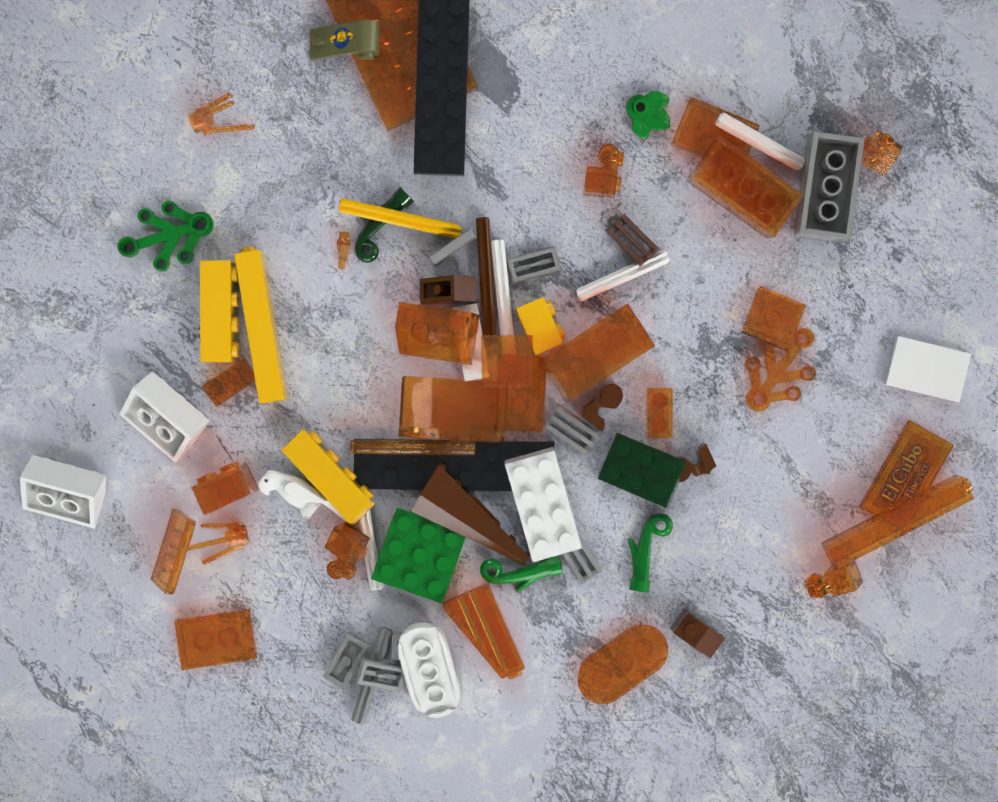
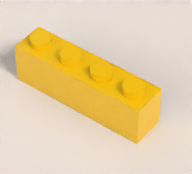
M200 261V362L235 363V357H239V343L235 342V332H239V318L235 317V307L239 306V293L235 292V282L239 280L237 268L232 261Z
M301 430L281 451L349 524H355L376 504L372 499L374 494L367 486H360L355 481L357 476L347 466L343 468L338 463L340 458L332 449L326 450L321 445L323 440L315 431Z

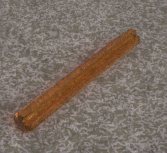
M351 440L350 453L474 455L475 442Z

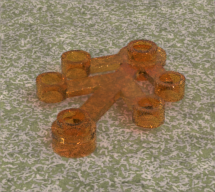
M801 328L794 332L792 345L777 365L774 353L775 340L770 336H766L759 341V347L764 351L768 377L763 385H761L758 370L761 366L760 360L757 357H749L745 360L744 366L749 371L751 389L746 394V404L751 410L757 412L764 411L771 402L782 400L797 401L801 397V390L796 386H790L785 391L770 392L776 383L801 379L811 381L815 378L816 370L812 366H804L800 370L785 372L800 350L808 348L813 344L815 337L810 329ZM800 334L806 336L804 343H800L798 340ZM766 339L771 341L769 349L763 346V342ZM751 359L757 363L754 369H751L748 365ZM805 369L811 370L812 375L810 378L804 376ZM791 389H795L797 392L795 398L789 396ZM757 394L762 397V401L759 404L754 402V396Z

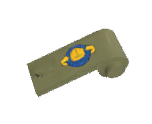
M358 20L310 29V60L348 54L358 55L360 60H374V56L379 55V22L374 20Z

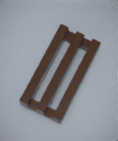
M625 214L621 216L619 221L616 220L611 228L608 227L606 229V233L639 266H642L659 250ZM626 224L650 250L647 251L622 225ZM617 230L644 255L642 258L615 233Z

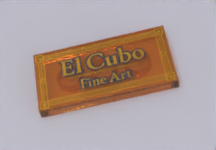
M908 420L859 507L900 531L905 532L954 445L913 421Z

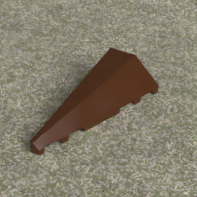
M440 462L411 511L525 565L530 553L528 551L524 552L515 543L516 538L512 534L508 536L500 527V522L475 496L471 497L461 487L462 483L458 478L454 480L445 471L446 466Z

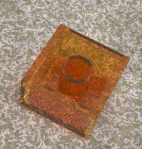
M238 461L220 468L221 473L218 475L216 472L196 479L198 484L191 488L204 515L259 491L247 463L241 465Z

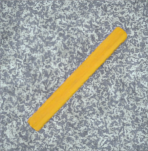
M341 198L339 201L338 211L341 213L451 238L461 235L462 227L459 224Z

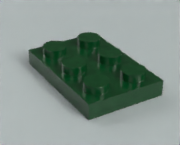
M617 433L598 479L668 509L687 461Z

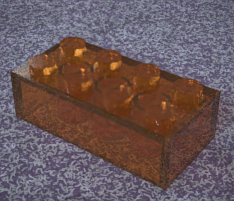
M723 136L713 140L686 180L765 238H773L777 235L803 197L802 193Z
M627 303L542 358L540 362L566 402H570L655 347V344Z

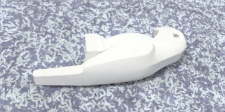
M268 470L260 478L259 488L264 494L269 495L270 491L277 490L288 503L301 509V515L304 518L309 519L322 503L345 520L318 489L304 478L276 470Z

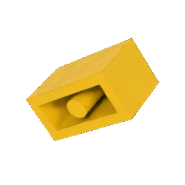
M542 297L516 308L517 315L535 356L563 344L562 339L565 338V334L560 323L556 325L552 316L556 313L550 300L546 302L545 298Z

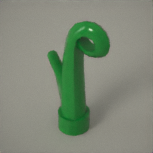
M658 513L646 521L639 538L638 547H636L632 538L628 539L633 565L629 590L649 593L652 533L658 536H667L671 533L673 522L668 515ZM658 521H663L666 527L664 530H659L655 524Z
M559 555L506 573H502V566L499 561L487 559L480 566V574L487 582L492 584L504 585L522 582L516 588V592L520 593L527 586L544 577L563 574ZM494 567L496 572L492 574L487 569Z

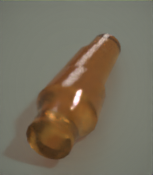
M339 231V238L337 240L338 269L342 270L345 269L351 243L349 232Z

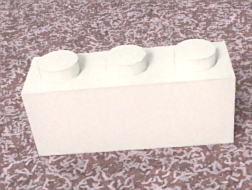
M153 371L132 388L119 413L120 416L175 463L181 459L200 437L209 423V420L202 412L194 408L182 395L178 394L164 379L158 377Z
M32 455L20 476L22 508L95 529L106 493V475Z

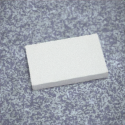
M896 336L884 385L959 403L971 354Z

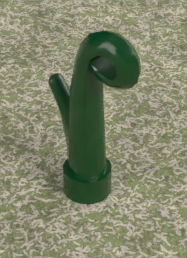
M400 187L392 195L393 197L380 207L402 211L404 208L407 209L414 200ZM371 219L359 234L354 249L360 261L369 263L377 258L379 253L378 247L369 239L386 224L385 222ZM364 246L371 247L372 250L369 255L364 254Z

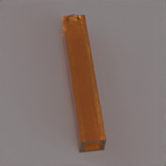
M954 474L822 542L821 545L832 566L839 569L974 499L971 493L973 487L967 478Z

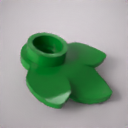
M651 91L645 96H632L627 101L626 112L632 119V130L638 137L646 140L651 129L662 131L670 128V118L664 110L670 101L666 94ZM637 103L642 105L641 112L636 109Z

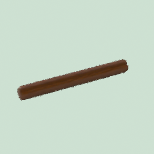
M479 217L476 219L483 340L495 341L497 336L490 222L488 217Z

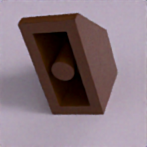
M449 275L420 279V304L477 301L476 276Z
M685 608L670 627L675 635L709 658L714 655L725 640V637Z

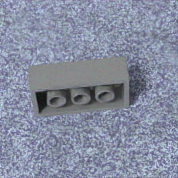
M816 131L807 137L794 236L840 243L851 240L865 138Z

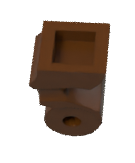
M616 384L605 385L600 391V399L593 398L583 407L584 411L581 417L600 431H603L605 421L598 415V410L601 407L616 409L622 402V389Z
M702 443L696 450L699 458L696 464H692L682 456L677 457L687 461L679 482L686 481L690 474L696 477L710 474L711 470L717 467L706 443Z

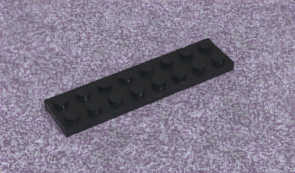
M419 0L414 175L464 176L470 0Z
M354 439V473L357 476L355 481L360 486L365 485L369 489L423 490L441 462L446 466L445 471L454 480L457 478L462 483L461 487L465 491H512L505 467V460L550 447L554 448L555 442Z

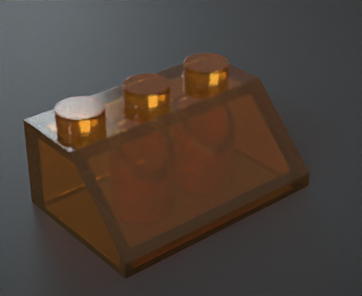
M399 302L395 324L399 354L472 365L480 315L466 311Z

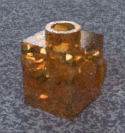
M877 130L872 137L868 135L865 138L861 162L868 169H873L883 176L898 159L903 146L895 142L894 138L889 134Z

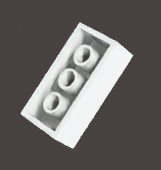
M550 447L505 460V467L532 561L535 562L582 549L554 448Z

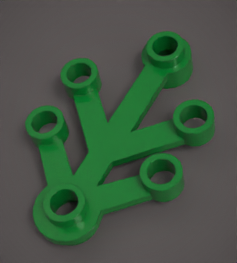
M165 201L161 207L162 212L169 217L176 216L187 223L175 226L155 216L151 210L147 208L141 209L138 212L139 221L144 224H151L163 231L137 240L131 237H123L118 242L117 249L122 256L132 258L141 249L166 242L160 255L153 261V266L156 270L165 272L170 267L169 259L181 236L190 234L184 248L180 249L177 253V259L181 263L189 264L194 259L193 251L200 237L208 236L214 228L213 219L209 214L196 212L192 215L179 208L173 201ZM172 204L174 206L173 212L167 213L166 207ZM145 212L150 214V218L147 221H144L142 218ZM201 220H204L206 224L203 229H199L197 226ZM130 243L134 245L132 252H128L126 249ZM184 252L189 253V259L183 261L181 258ZM164 259L165 267L159 268L158 262Z

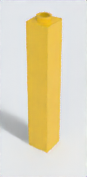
M256 247L241 248V253H236L234 256L259 404L288 400L264 253L261 250H256Z

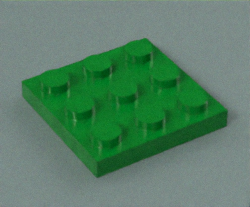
M396 507L371 580L442 604L466 537L420 515Z

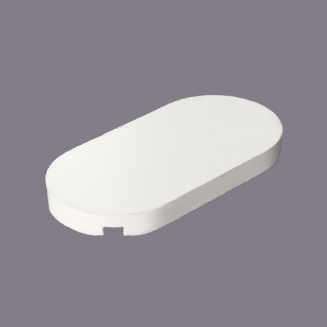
M425 622L412 624L401 633L397 646L398 657L412 704L415 709L425 713L428 717L440 718L447 716L455 709L461 696V688L448 640L444 632L433 624Z

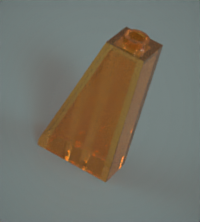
M489 582L443 602L444 611L502 679L505 677L513 679L522 674L521 670L525 669L524 661Z

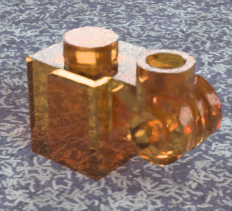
M605 144L598 153V159L604 166L601 168L587 166L584 195L614 198L615 192H620L622 177L617 176L618 167L623 166L624 152L618 151L617 147L612 144Z
M348 522L333 528L324 547L338 557V559L327 564L328 575L333 579L343 577L349 581L357 572L355 567L357 560H361L367 553L368 548L366 546L370 538Z
M855 559L831 565L824 572L823 576L813 573L804 582L808 587L807 590L810 598H824L829 593L832 594V597L857 591L862 585L863 579Z

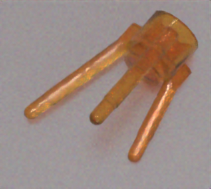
M227 93L208 105L196 109V112L189 114L193 130L196 133L203 131L205 136L211 133L253 130L255 126L211 127V125L215 124L214 114L235 104L234 101H229L219 105L231 98V93Z
M239 522L202 523L201 528L229 529V531H225V537L189 545L187 550L200 549L227 542L228 546H231L202 561L204 565L236 550L244 549V545L249 544L247 528L245 524L239 525Z

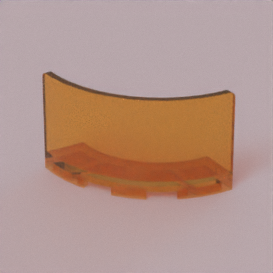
M403 376L398 437L458 439L459 435V440L504 442L508 385L506 382L474 380L465 382L462 379Z

